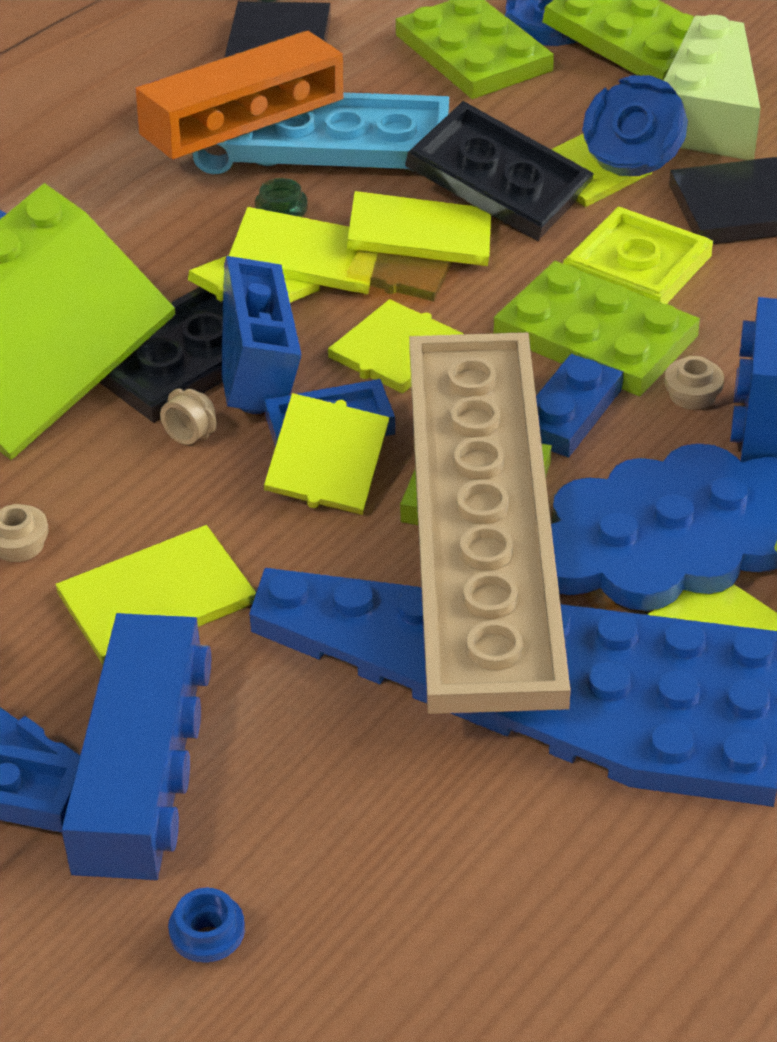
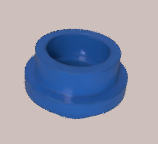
M195 889L179 900L170 916L168 925L170 941L174 949L188 960L202 963L221 960L232 954L244 938L245 922L243 912L229 895L219 889ZM204 927L216 928L212 931L199 932Z

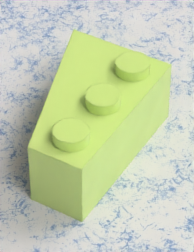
M695 15L664 79L681 98L688 119L686 138L680 148L744 160H754L761 108L744 23L730 21L721 15Z

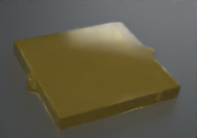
M358 250L347 270V277L370 283V286L385 289L384 291L388 294L397 292L434 302L453 262Z

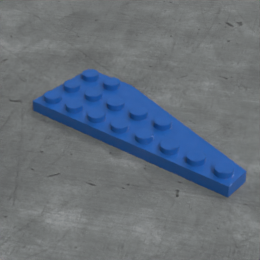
M264 568L249 613L251 632L318 660L325 654L358 667V676L377 684H381L385 678L411 688L412 698L427 704L421 587ZM560 604L571 690L569 709L450 713L507 737L511 731L549 744L550 755L572 764L577 756L608 769L609 779L632 788L774 807L777 792V631Z

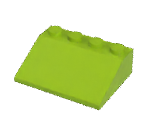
M45 183L0 219V452L10 460L15 458L175 315V307L84 210Z

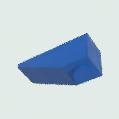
M226 256L224 263L222 379L227 407L239 408L251 414H261L265 412L264 399L291 395L302 354L282 265Z

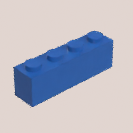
M116 613L62 826V835L71 875L158 880L163 852H173L176 848L179 814L177 807H173L175 794H185L188 789L190 754L189 751L185 750L187 738L197 739L201 722L200 697H196L197 687L208 686L211 674V648L209 645H200L197 617Z

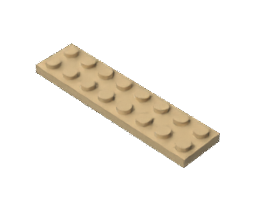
M526 332L409 336L428 714L569 709L571 690L529 334Z

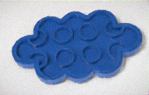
M696 443L684 445L671 451L664 461L645 458L626 460L615 466L608 479L589 477L573 480L563 485L554 497L553 524H551L559 594L577 595L601 589L605 595L619 605L629 609L648 611L664 608L673 603L683 590L705 594L722 592L733 586L741 570L764 572L777 569V552L774 549L777 541V458L762 457L741 462L726 449L715 445Z

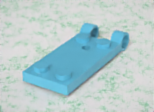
M343 92L342 100L216 144L223 147L227 152L226 154L212 155L201 149L193 152V160L199 169L209 174L224 173L230 169L233 162L256 163L262 166L297 164L411 170L405 166L408 151L449 114V96Z

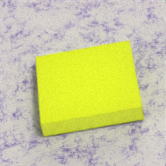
M617 207L563 260V264L573 266L580 271L610 283L621 285L650 299L668 304L712 256L713 240L628 209Z

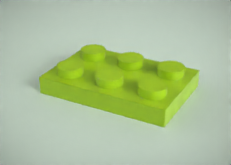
M450 0L435 6L420 7L413 13L395 18L396 36L471 99L553 71L554 54L485 0Z
M553 0L545 6L542 22L636 75H651L664 81L694 16L682 13L660 0Z
M554 261L494 316L493 334L528 332L530 351L563 364L570 354H574L623 371L622 389L640 397L698 337L700 318L678 310L669 304H664L630 291L621 285L610 283L580 271L573 266Z

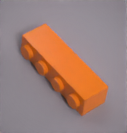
M307 30L135 87L139 134L173 160L343 99V53Z

